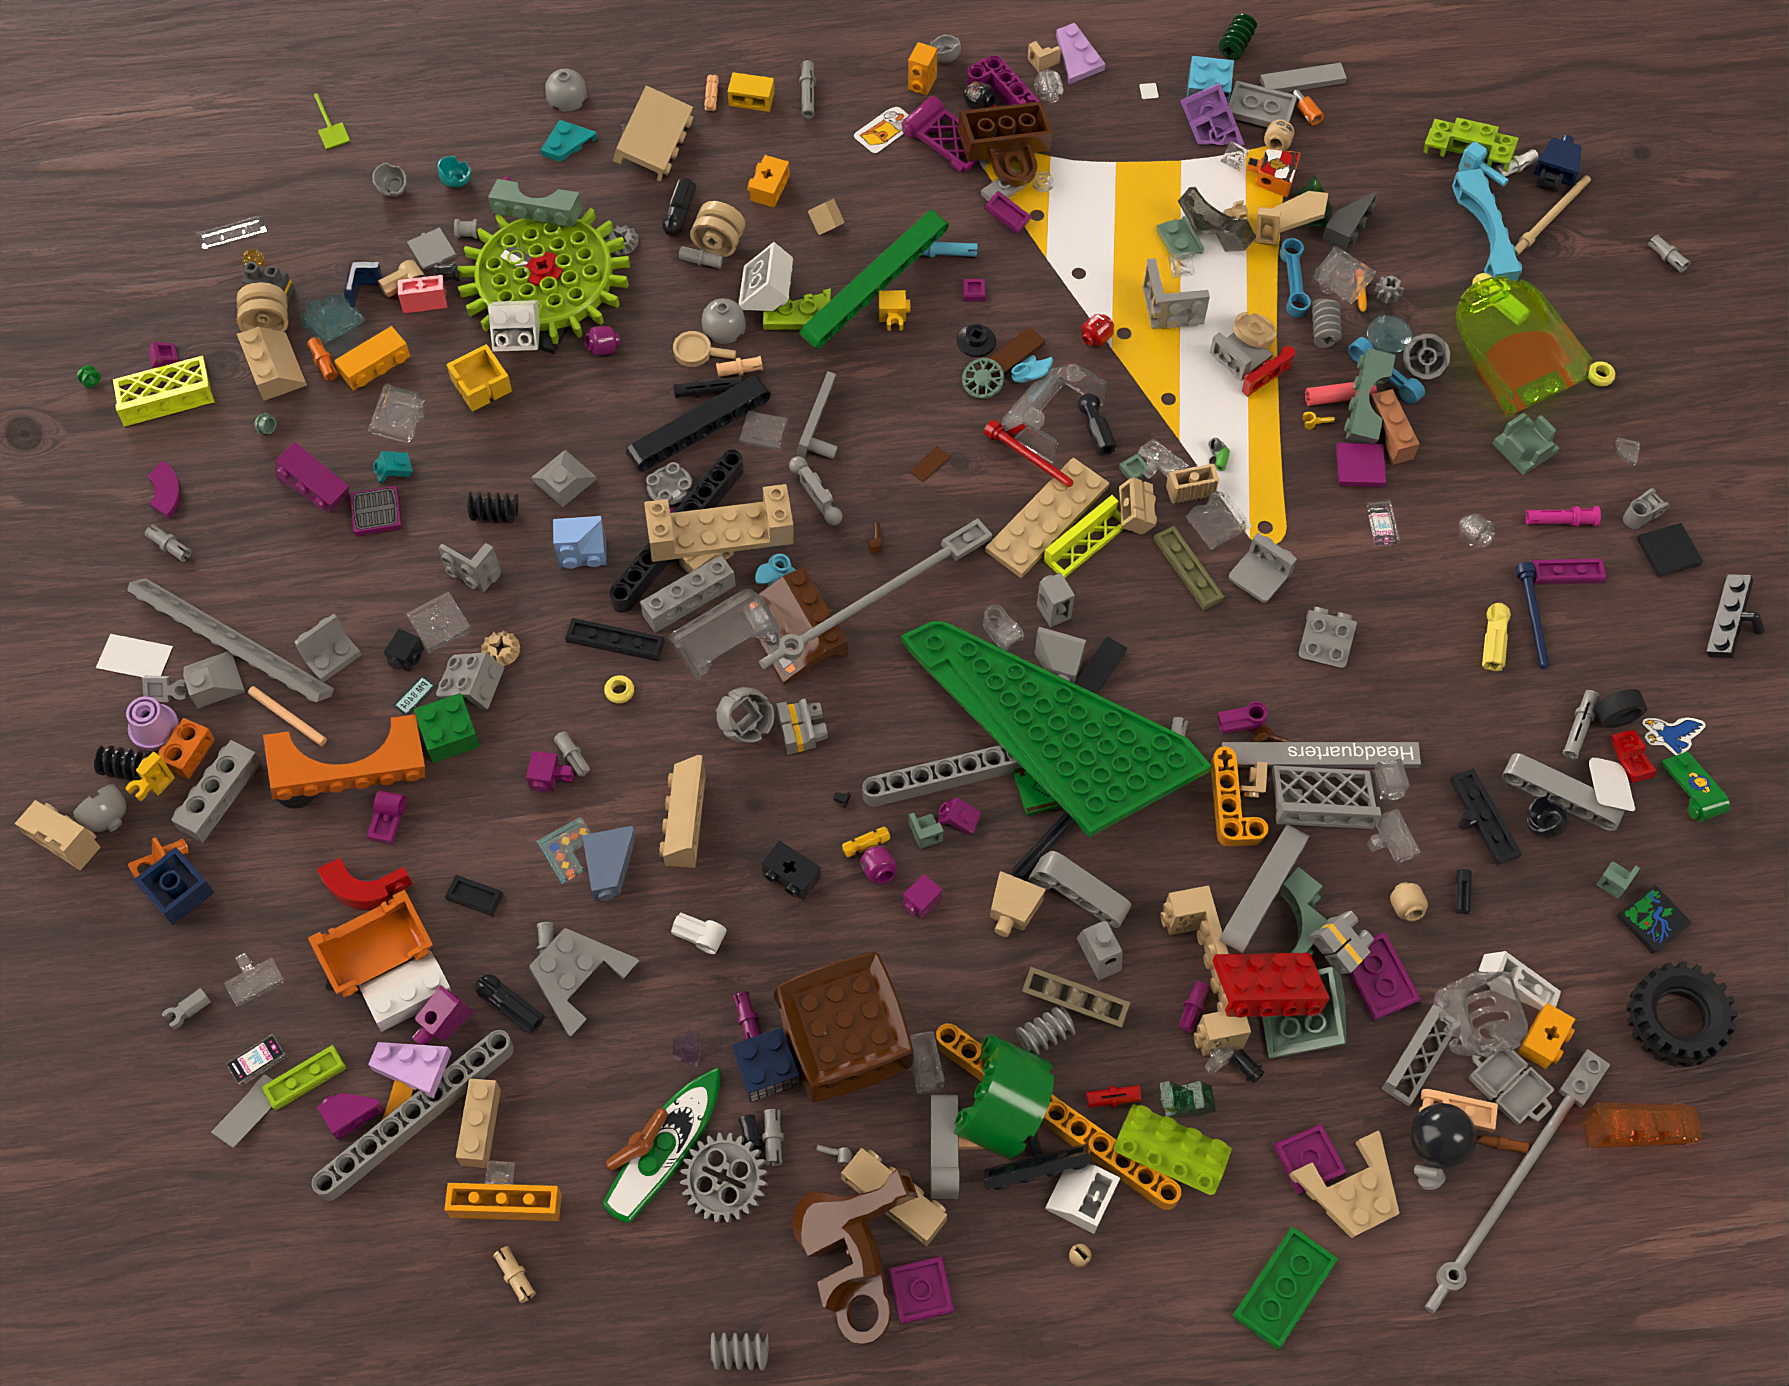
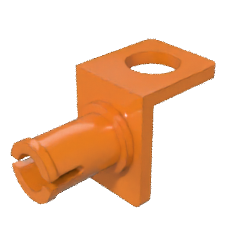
M156 837L152 838V854L128 864L134 878L140 875L137 870L140 865L149 864L152 866L175 847L183 855L188 854L189 850L184 839H179L162 847Z

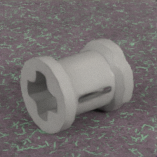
M455 219V238L474 237V239H478L476 231L479 228L478 219H473V221Z

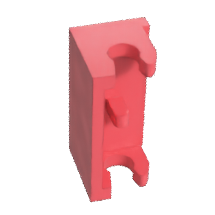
M443 275L398 280V296L403 314L448 308Z

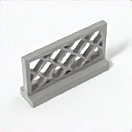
M1273 765L1272 776L1278 809L1276 813L1277 824L1362 829L1375 828L1381 817L1380 807H1376L1370 771ZM1280 774L1290 776L1293 781L1288 785L1280 779ZM1312 776L1318 782L1312 786L1303 777ZM1336 777L1342 783L1335 787L1327 778ZM1353 778L1363 779L1365 786L1360 789L1351 780ZM1295 784H1300L1307 792L1303 796L1292 788ZM1321 784L1332 792L1327 797L1317 790ZM1345 785L1356 793L1352 798H1349L1340 791ZM1288 793L1297 801L1295 803L1284 802L1283 796ZM1310 794H1312L1317 799H1319L1321 803L1313 804L1310 803L1306 798ZM1336 795L1346 804L1336 805L1330 799ZM1360 796L1368 803V806H1359L1354 801Z

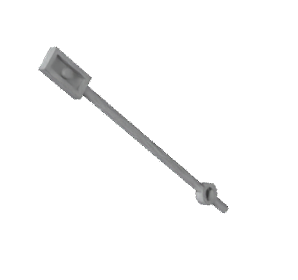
M977 518L944 538L941 542L942 550L800 636L795 634L784 635L780 640L779 648L759 660L760 666L765 669L783 657L788 660L799 658L802 655L804 644L948 556H951L955 561L959 560L990 541L992 533Z
M1587 1049L1559 1089L1558 1093L1565 1098L1456 1261L1445 1263L1437 1271L1436 1278L1439 1286L1425 1305V1309L1430 1313L1434 1314L1448 1292H1456L1465 1285L1467 1276L1464 1268L1573 1104L1581 1108L1609 1068V1063ZM1449 1272H1454L1457 1275V1280L1450 1279Z

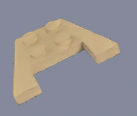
M1379 1130L1356 1142L1358 1149L1369 1168L1330 1187H1326L1313 1162L1289 1174L1295 1183L1298 1182L1307 1191L1306 1194L1312 1200L1316 1199L1327 1210L1326 1214L1351 1238L1400 1214Z

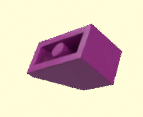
M341 1092L337 1095L328 1096L317 1107L330 1131L338 1141L385 1111L378 1099Z

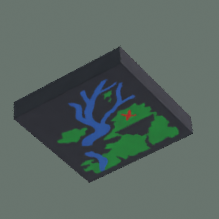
M1653 885L1617 914V917L1652 954L1692 923L1656 885Z

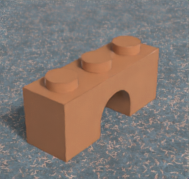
M1393 389L1371 394L1370 405L1374 412L1383 418L1381 426H1383L1386 437L1384 448L1392 465L1414 459L1420 444Z

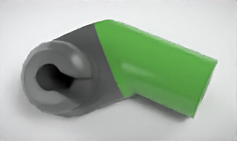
M1212 438L1208 442V446L1217 458L1215 463L1216 470L1225 471L1230 450L1219 438Z

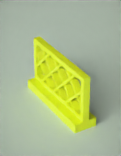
M203 356L113 379L117 400L116 410L124 427L215 402ZM200 365L195 372L189 371L191 367ZM171 372H177L173 378L166 377ZM184 375L190 377L185 383L179 381ZM155 378L150 384L144 383L146 379ZM161 381L167 383L163 389L157 388ZM132 384L127 391L120 388V386ZM139 387L145 389L140 395L134 393Z

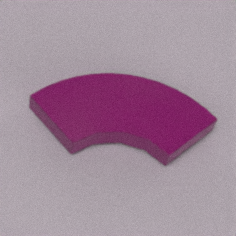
M162 460L147 476L155 487L154 497L149 504L152 509L170 519L180 501V485L174 470Z

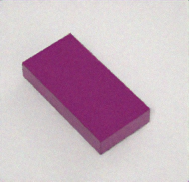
M999 191L984 206L988 213L1017 235L1032 217Z

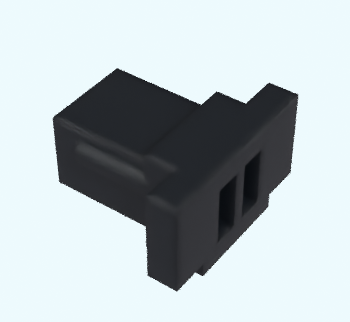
M836 792L833 799L836 802L842 803L843 808H846L851 794L850 792L847 794Z

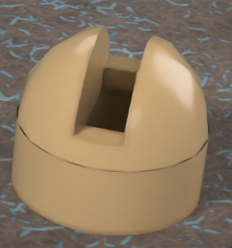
M1076 1244L1070 1249L1069 1260L1074 1266L1084 1267L1090 1262L1091 1251L1088 1246ZM1077 1248L1087 1257L1085 1260L1075 1251Z

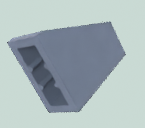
M633 826L582 835L594 900L608 901L613 899L614 896L620 895L636 841Z

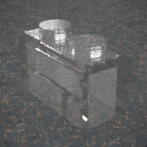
M927 1031L911 1034L910 1039L915 1054L911 1070L917 1095L943 1090L945 1080L941 1070L934 1032Z

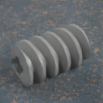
M1318 299L1312 303L1313 342L1317 347L1324 349L1332 347L1342 338L1341 305L1335 300Z
M1060 1006V1009L1054 1007L1051 1010V1014L1048 1012L1043 1013V1020L1039 1017L1034 1018V1025L1030 1022L1025 1023V1030L1021 1027L1015 1030L1022 1048L1027 1051L1032 1050L1036 1055L1040 1054L1038 1048L1040 1045L1045 1050L1049 1049L1047 1043L1049 1040L1054 1045H1057L1056 1036L1058 1035L1065 1041L1067 1039L1065 1031L1068 1030L1073 1036L1076 1034L1073 1021L1063 1006Z
M712 1332L710 1352L715 1370L720 1369L722 1362H724L727 1370L731 1369L733 1362H735L738 1370H742L745 1362L748 1369L753 1370L755 1363L758 1362L759 1369L764 1371L768 1362V1333L765 1341L762 1342L759 1333H756L753 1341H750L748 1333L744 1334L742 1341H739L737 1333L733 1334L731 1341H728L726 1333H722L720 1340L717 1341L714 1332Z

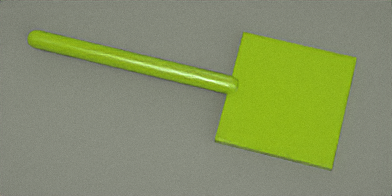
M315 93L314 97L328 126L318 130L326 150L350 142L343 123L331 125L319 95Z

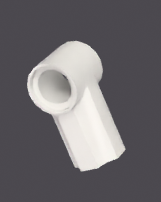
M681 912L676 917L671 930L672 935L694 943L699 949L709 954H716L727 932L726 928L717 922L710 920L703 922Z

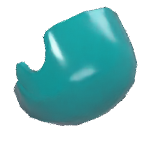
M453 155L443 157L438 161V175L444 185L460 188L471 180L472 171L466 161L461 163Z

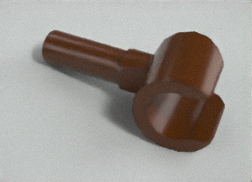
M874 523V538L868 539L870 553L882 551L879 523Z
M1262 725L1254 731L1257 734L1254 738L1256 742H1265L1267 739L1276 742L1290 741L1287 738L1275 735L1266 725Z

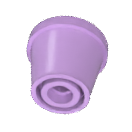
M139 697L132 701L126 710V717L129 723V737L137 747L146 751L160 750L170 739L174 727L179 725V719L175 712L152 697Z

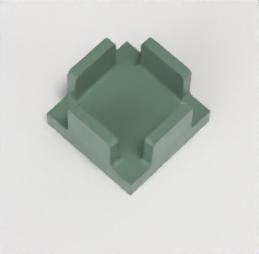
M1525 413L1510 421L1504 432L1496 437L1492 443L1522 475L1557 454L1559 447L1552 441L1556 429L1542 415L1534 423L1529 417L1527 418Z

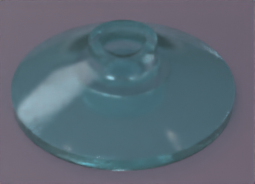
M1384 315L1375 318L1369 324L1367 338L1373 347L1379 351L1398 353L1403 351L1407 343L1412 340V331L1404 320L1395 316Z

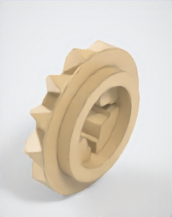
M504 630L500 633L493 631L491 636L485 637V642L481 645L482 653L489 654L499 664L506 666L514 662L519 656L520 644L513 633L509 634ZM503 642L505 648H502L498 655L495 647H499L500 643Z

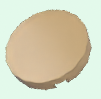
M1248 312L1238 314L1232 327L1233 332L1242 342L1256 348L1271 346L1277 334L1274 332V325L1267 318L1257 313H1253V315H1247Z

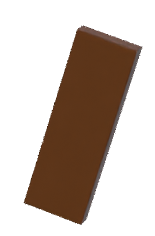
M1029 327L989 357V359L996 361L1001 366L1005 376L1016 365L1043 347L1045 340ZM988 363L985 369L989 371L993 365ZM1000 372L992 373V378L1000 377Z

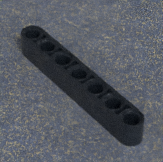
M757 376L750 377L633 442L627 448L626 454L639 471H646L764 405L770 399L771 393Z

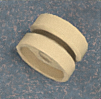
M719 201L706 202L700 208L697 219L690 231L691 239L699 249H705V252L727 257L734 253L738 245L739 238L745 228V219L739 211L726 203Z
M260 282L246 285L238 291L236 297L238 309L237 324L241 331L244 332L256 327L281 332L287 329L288 299L286 293L280 287Z

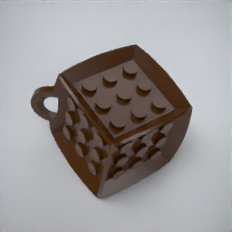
M879 953L862 954L818 967L778 985L775 989L774 999L779 1007L785 1036L809 1101H822L861 1090L893 1077L913 1065L915 1054L904 1014Z

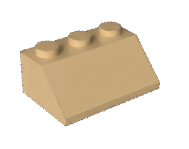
M256 327L237 334L263 401L307 386L286 332Z

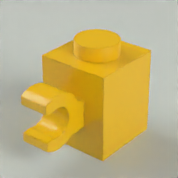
M906 290L879 291V322H887L888 331H891V325L896 323L899 325V330L902 331L903 322H906V313H910V299H906Z

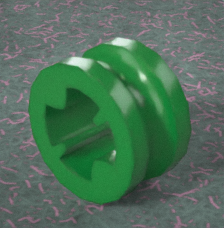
M86 365L78 371L77 379L84 387L92 388L100 382L101 374L92 365Z

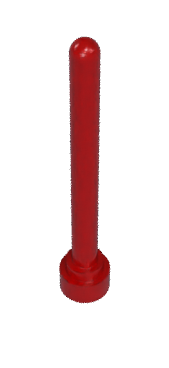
M993 419L986 425L984 435L991 440H1001L1066 487L1073 486L1074 482L1070 477L1005 433L1003 425Z

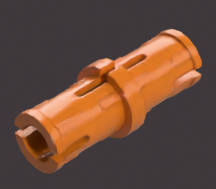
M315 337L311 338L307 342V346L313 354L315 365L320 368L326 381L334 380L337 378L338 372L331 361L330 353L325 350L319 337H317V340Z

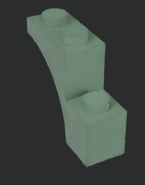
M1300 867L1283 883L1279 894L1288 902L1297 920L1298 939L1296 947L1291 953H1310L1312 956L1314 954L1312 948L1315 944L1308 936L1327 923V919L1313 909L1322 898L1319 893L1323 886Z

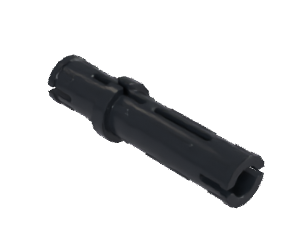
M741 376L698 381L696 379L690 383L673 384L675 398L695 396L697 398L703 394L722 393L741 383Z

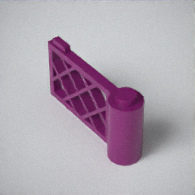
M928 97L902 121V132L907 137H917L948 159L951 162L950 165L959 172L962 170L967 172L979 161L973 160L965 164L959 159V155H966L964 150H958L957 143H962L960 137H956L959 118L947 111L937 97ZM946 118L952 122V125L940 126V121ZM953 131V138H942L941 132ZM928 132H938V138H930L926 134ZM954 143L955 150H946L942 144Z

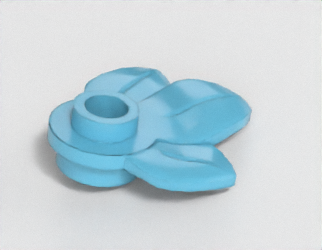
M1034 355L1028 357L1012 369L1013 381L1025 383L1029 380L1043 377L1049 372L1048 369L1052 366L1053 358L1049 357L1037 361Z
M775 554L770 557L768 563L759 566L755 580L757 584H768L769 587L782 576L796 571V569L791 567L790 559L786 555Z

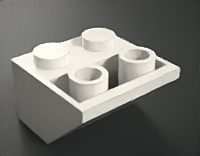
M538 300L493 302L488 306L492 351L538 350L540 329Z
M1091 1164L1079 1170L1066 1169L1063 1171L1045 1209L1095 1234L1120 1178Z

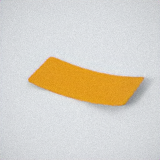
M394 1081L383 1119L412 1097V1088H409L407 1084L401 1081Z

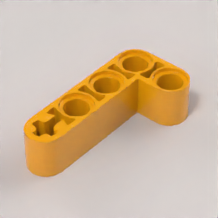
M1220 747L1216 750L1211 760L1218 841L1228 847L1259 845L1268 833V825L1262 818H1242L1236 753L1230 747ZM1220 758H1224V762H1227L1224 771H1222L1224 768L1223 760ZM1220 781H1228L1231 784V788L1222 787ZM1228 804L1234 811L1226 812L1223 810L1222 805ZM1231 828L1235 831L1236 836L1230 837L1226 835L1224 829ZM1249 828H1257L1261 835L1254 836Z

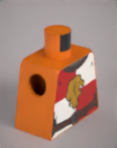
M1267 149L1265 150L1263 160L1249 159L1247 171L1258 173L1257 186L1288 197L1300 153Z

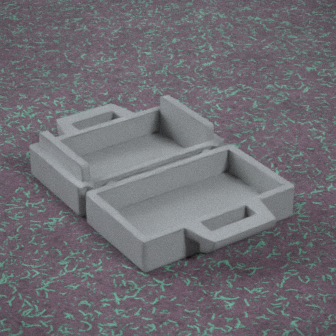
M1506 1042L1497 1050L1486 1044L1472 1057L1473 1063L1478 1068L1468 1079L1490 1101L1496 1099L1497 1095L1503 1091L1504 1093H1501L1494 1103L1498 1104V1108L1516 1126L1522 1123L1528 1116L1533 1121L1538 1122L1553 1108L1546 1098L1554 1091V1088L1532 1067L1527 1069L1528 1063ZM1489 1051L1491 1055L1481 1063L1479 1059ZM1543 1103L1546 1107L1538 1115H1535L1533 1111Z

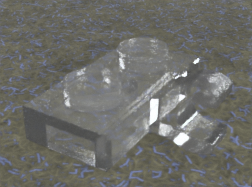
M1155 439L1141 446L1138 452L1147 461L1145 465L1148 467L1141 474L1148 479L1158 470L1168 477L1169 472L1187 469L1189 466Z
M1395 809L1381 814L1376 824L1380 834L1371 836V841L1367 842L1370 851L1374 852L1387 846L1395 863L1418 856L1421 851L1399 810Z
M244 952L235 957L243 973L224 982L235 1006L239 1007L284 983L285 980L272 957L253 967L250 958Z

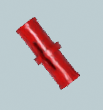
M1139 1085L1120 1088L1109 1086V1089L1086 1091L1088 1108L1112 1105L1113 1108L1118 1107V1104L1141 1102ZM1125 1094V1096H1121V1097H1112V1098H1106V1099H1102V1098H1101V1097H1106V1096H1115V1095Z

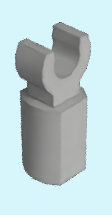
M199 988L179 1002V1006L176 1008L166 1009L162 1016L166 1020L171 1016H176L175 1020L169 1024L175 1030L183 1024L186 1017L190 1018L210 1004L211 1001L204 991Z

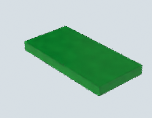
M1292 1226L1232 1317L1279 1351L1338 1261V1258Z

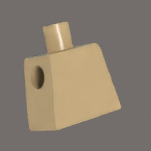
M1000 871L990 917L998 921L994 930L995 933L1008 937L1012 927L1024 930L1043 902L1046 889Z

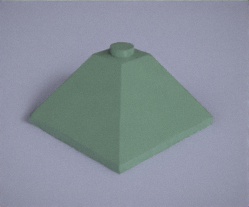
M1333 967L1317 970L1329 996V1000L1320 1014L1315 1016L1262 1017L1269 1059L1346 1044V1009L1342 977Z

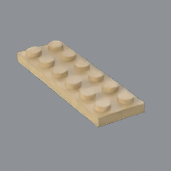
M1074 457L1060 470L1073 480V486L1066 487L1055 478H1052L985 547L987 554L1020 578L1045 554V549L1059 539L1109 487L1108 481Z

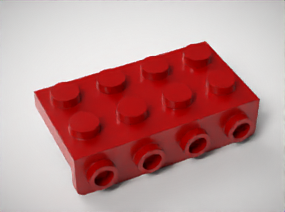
M1310 953L1215 954L1212 960L1228 1000V1005L1225 1008L1227 1017L1315 1016L1322 1012L1329 1000L1328 993Z

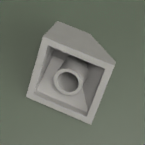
M564 450L533 475L531 479L559 505L564 507L597 480V477L569 452Z
M1039 627L1035 655L1045 670L1075 683L1082 664L1086 640Z
M229 651L184 666L183 676L189 696L197 708L245 692L234 656Z

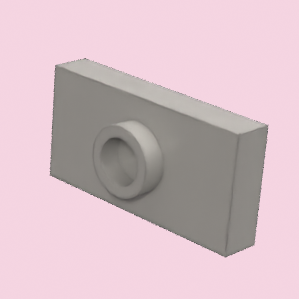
M1012 168V171L1014 173L1019 174L1015 169ZM996 179L981 190V195L989 201L999 191L1009 199L1026 187L1027 184L1011 186L1000 179Z

